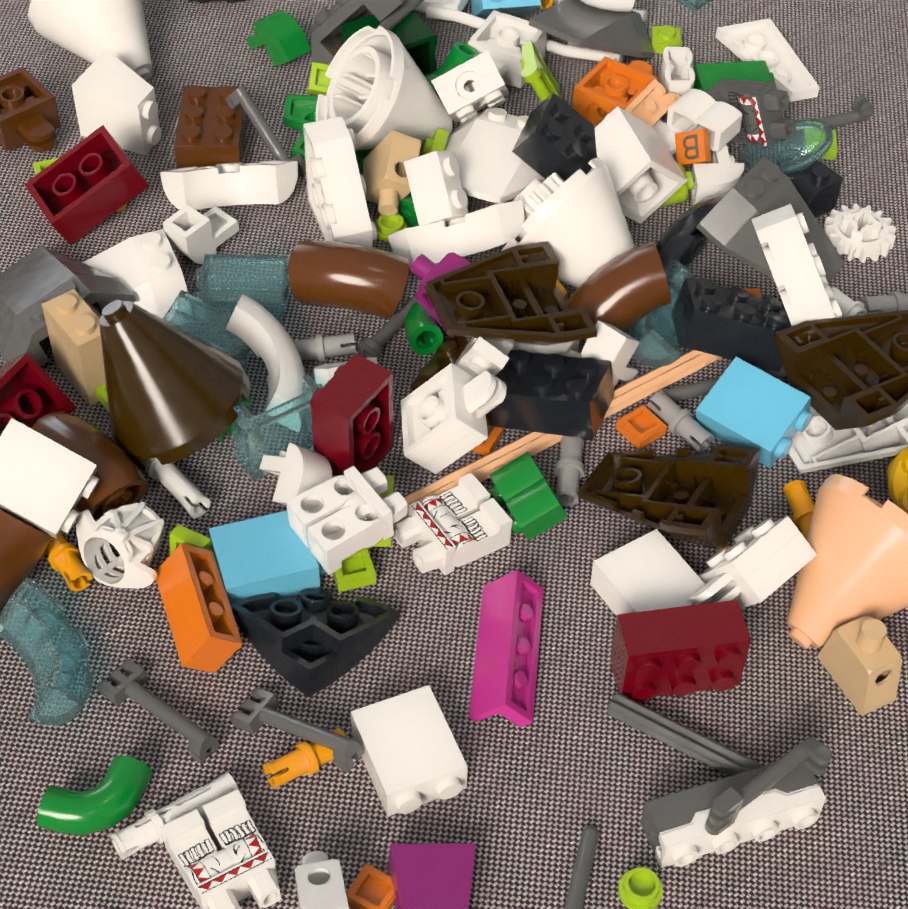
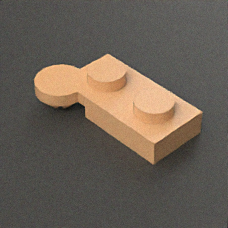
M654 79L625 111L653 127L665 113L668 114V107L681 96L675 93L665 95V87Z

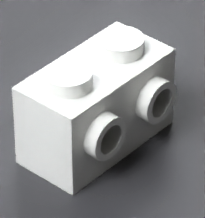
M434 151L404 162L419 226L439 221H445L446 223L468 214V199L465 191L462 189L459 177L460 165L453 151Z

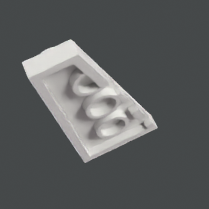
M770 18L717 28L716 38L742 61H766L769 72L774 74L777 90L788 91L790 102L818 97L819 85Z

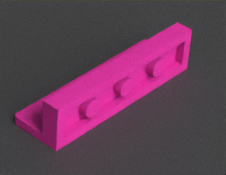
M518 569L483 587L469 718L474 722L499 713L520 728L533 723L544 588Z

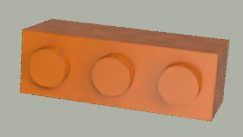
M180 543L156 570V581L182 667L216 673L243 643L213 551Z

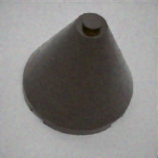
M115 300L103 308L99 319L112 440L124 450L137 466H145L146 462L144 459L157 458L162 465L181 460L204 448L229 428L238 417L234 407L240 397L245 401L248 400L250 394V379L236 358L131 301Z

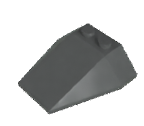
M335 0L336 4L329 10L326 7L321 9L313 19L315 23L311 33V66L312 62L330 65L340 49L343 37V23L365 17L370 12L381 22L400 6L403 0Z
M563 0L531 18L528 24L579 47L639 58H653L655 53L641 15L632 10L631 12H614L589 6L579 0Z
M765 156L727 192L696 227L719 249L774 279L751 219L791 204L795 214L802 213L809 229V232L804 234L807 244H814L823 264L827 282L829 283L845 265V262L790 178Z
M41 245L0 274V350L2 358L5 362H8L27 352L40 367L50 361L39 344L40 341L49 336L42 304L74 289L91 306L94 304L101 313L107 304L115 300L134 302L136 298L117 277Z

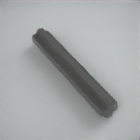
M616 693L609 702L607 713L610 716L728 776L763 767L761 763L620 693Z

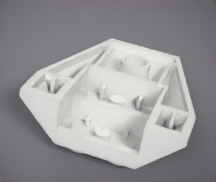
M487 108L448 135L444 151L454 152V156L460 165L459 177L462 189L466 195L500 204L517 197L534 179L537 178L541 183L546 180L512 152L529 116L518 117L507 114V111L501 108Z
M164 229L130 237L82 262L117 277L135 296L134 304L179 328L196 325L183 272ZM93 304L92 307L102 315L100 310Z
M908 403L891 417L866 427L835 430L810 406V412L813 413L812 419L803 432L797 431L792 438L793 444L788 455L800 474L898 455L908 446Z

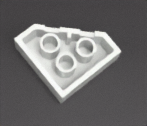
M342 116L303 124L308 202L325 241L357 244L373 248V240H377V232L374 222L370 221L364 195L367 193L366 183L363 175L359 173L354 151L356 139L353 129H347Z
M789 204L751 219L791 326L804 321L843 317L831 287L828 285L825 277L826 273L813 243L807 244L804 234L808 233L809 229L803 214L799 213L796 215L792 205Z

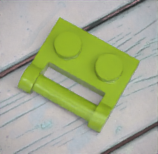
M531 40L521 45L523 59L520 60L523 68L521 76L525 82L531 84L541 102L553 92L562 99L559 84L533 41Z

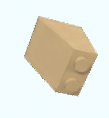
M73 289L43 303L42 308L55 364L91 406L99 402L95 388L106 383L99 327L101 315Z

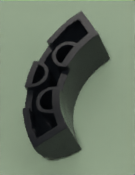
M726 194L711 196L701 200L679 216L656 244L665 270L682 278L691 262L706 243V236L696 228L697 225Z

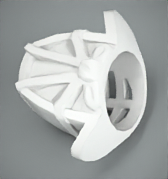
M141 501L140 503L123 505L114 510L111 509L97 521H95L88 509L80 512L76 524L80 554L87 570L98 582L111 587L139 589L151 585L156 580V571L148 566L160 545L164 520L160 519L153 510L145 505L146 502ZM109 543L116 548L120 556H115ZM100 547H102L103 552L109 561L108 564L105 562L100 552Z

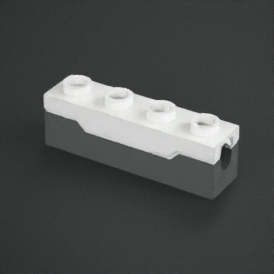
M769 764L646 801L640 824L653 853H655L660 868L673 864L681 867L694 862L699 856L714 851L716 854L727 853L743 842L753 839L757 842L766 841L774 837L779 831L795 827V829L807 828L818 820L826 797L821 787L818 786L814 774L804 764H801L740 810L735 823L719 835L707 833L705 823L714 799L731 786L738 790L771 765Z

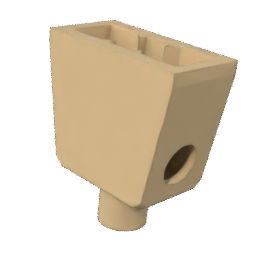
M392 130L363 160V175L367 193L364 194L365 198L368 201L377 203L379 213L387 216L395 215L398 212V203L411 192L404 162L419 157L421 140Z
M867 615L835 629L817 657L861 716L896 700L903 661L900 652L886 636L887 628L885 624Z

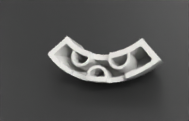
M261 161V163L242 164V162L216 164V166L198 168L193 166L161 171L160 177L166 196L179 210L186 205L199 210L213 208L214 206L280 204L286 201L295 189L298 177L297 161Z
M523 201L495 204L465 214L464 217L448 221L446 224L445 221H439L402 229L388 236L394 254L408 258L410 268L421 254H424L434 263H439L448 253L454 252L464 257L506 244L510 238L516 239L522 231L521 225L525 220Z
M242 294L227 324L226 330L243 340L256 356L262 357L269 373L267 376L269 395L264 415L297 430L306 400V375L299 351L280 322L259 303Z

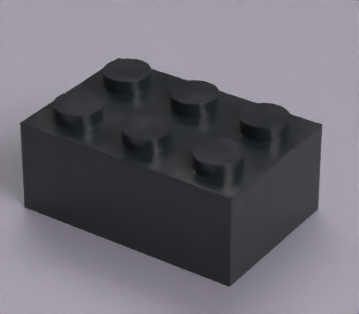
M553 92L530 113L512 152L543 178L547 179L556 172L565 182L579 169L586 175L592 169L588 163L597 157L595 126L585 120L566 101Z
M685 277L671 312L680 347L731 360L738 357L751 365L779 372L783 361L775 340V334L778 331L791 327L783 303L773 296L764 295L759 297L751 295L739 287H730L728 289L717 286L708 279L698 278L694 280Z
M510 350L507 355L509 360L503 369L495 375V377L505 382L507 387L506 396L501 404L488 412L489 424L499 428L593 440L614 398L611 361L597 360L591 357L577 358L560 354H541L525 350Z

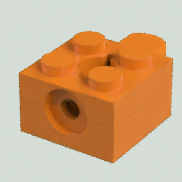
M605 56L574 86L572 108L585 120L597 127L617 106L625 110L654 79L658 81V78L652 76L653 68L647 62L633 60L628 65H625Z

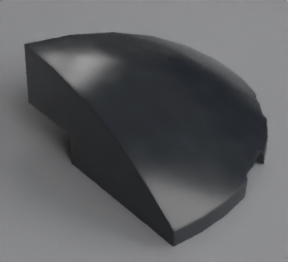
M302 590L298 599L276 600L274 593H269L230 605L236 623L255 649L273 669L307 697H311L349 672L371 652L399 620L398 611L374 600L358 597L355 603L337 601L333 599L330 591Z

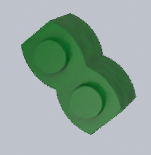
M528 451L490 474L495 486L490 488V491L501 508L505 505L508 506L510 512L507 515L513 520L512 529L516 535L523 531L530 541L568 518Z

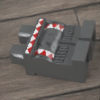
M721 79L706 92L716 102L728 103L742 113L740 132L727 143V147L732 143H744L770 148L778 140H787L796 132L794 120L783 118L782 114L789 107L788 91L777 90L775 81L762 83L759 81Z

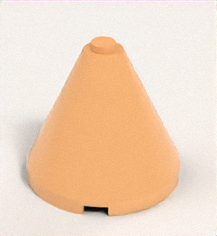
M830 475L818 489L806 539L817 556L799 570L786 622L791 629L788 633L789 637L805 649H808L810 645L815 648L824 646L835 629L865 615L881 620L908 607V514L889 500L883 505L866 496L865 493L869 490L867 486L843 475Z

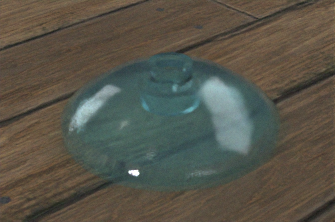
M795 120L796 132L789 139L778 140L770 148L745 144L739 154V161L744 163V171L748 172L765 156L773 164L777 165L786 176H795L825 156L833 143L832 130L828 124L819 120Z

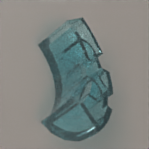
M675 259L664 269L672 303L652 311L631 327V337L640 342L632 358L644 366L658 368L670 365L682 357L678 348L679 341L671 312L685 277L697 280V278Z
M26 578L10 596L0 614V637L9 643L22 657L34 682L35 700L32 711L27 719L42 725L58 726L71 722L80 713L89 697L94 676L93 672L90 671L88 656L91 652L81 629L72 628L63 616L66 609L41 586Z

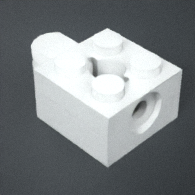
M493 10L470 38L468 45L475 48L480 54L488 50L504 83L521 88L525 83L521 76L523 69L520 60L523 59L521 45L532 40L542 58H544L547 33L528 25V20Z
M488 50L432 80L442 103L455 123L461 121L464 124L477 116V111L487 106L490 109L501 105L506 101L504 97L509 95L507 87Z
M453 363L442 369L401 400L404 456L437 474L471 449L480 445L488 438L486 414L505 399L507 391L505 382L486 370L473 377Z
M789 516L775 522L768 518L755 528L750 526L739 533L733 539L736 542L735 545L728 550L726 548L721 549L706 561L709 568L699 575L706 585L693 594L689 600L693 605H698L711 596L714 598L708 603L738 600L741 609L760 603L817 556V554Z

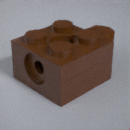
M24 67L0 76V145L6 151L17 148L24 143L28 144L35 152H44L52 149L57 143L55 129L61 127L55 96Z

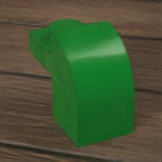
M277 10L254 22L255 28L253 30L255 34L246 38L250 49L265 45L274 66L290 62L311 50L299 24L291 15L281 10Z

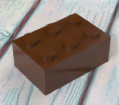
M200 85L183 87L174 143L177 169L197 166V168L216 166V164L242 162L243 164L248 115L241 104L239 107L231 109L227 103V97L239 87H203Z

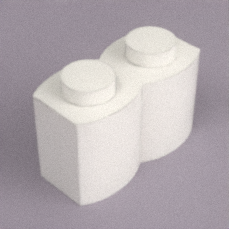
M666 46L663 51L659 83L665 87V95L675 93L682 96L694 87L693 54L688 47Z
M690 89L668 107L666 125L677 134L708 129L710 150L719 151L740 132L742 113L728 103L716 102L714 98L702 90Z

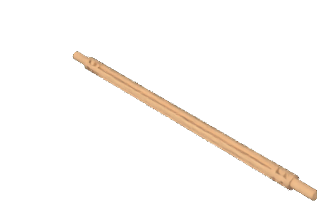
M691 350L614 390V398L603 419L722 357ZM531 432L403 497L407 502V510L408 506L416 501L421 502L432 495L438 496L458 486L459 478L469 473H472L481 483L491 478L490 474L527 451L533 456L560 442L563 436Z

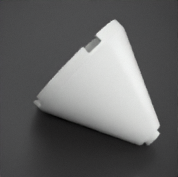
M142 0L31 1L28 18L40 36L91 63L104 51L111 52L145 81L150 77L152 60Z
M366 26L355 32L334 56L325 74L326 77L331 79L326 96L318 95L316 121L342 116L347 129H353L356 139L354 151L374 149L392 130L419 139L421 144L424 143L426 137L432 139L437 128L446 130L451 134L453 129L452 118L396 34L381 26H378V29Z
M598 157L588 163L592 169L587 175L579 169L556 189L521 225L523 229L518 235L521 241L518 243L512 237L506 243L503 250L513 246L547 241L559 262L557 279L560 282L579 288L603 265L634 248L635 245L609 169Z

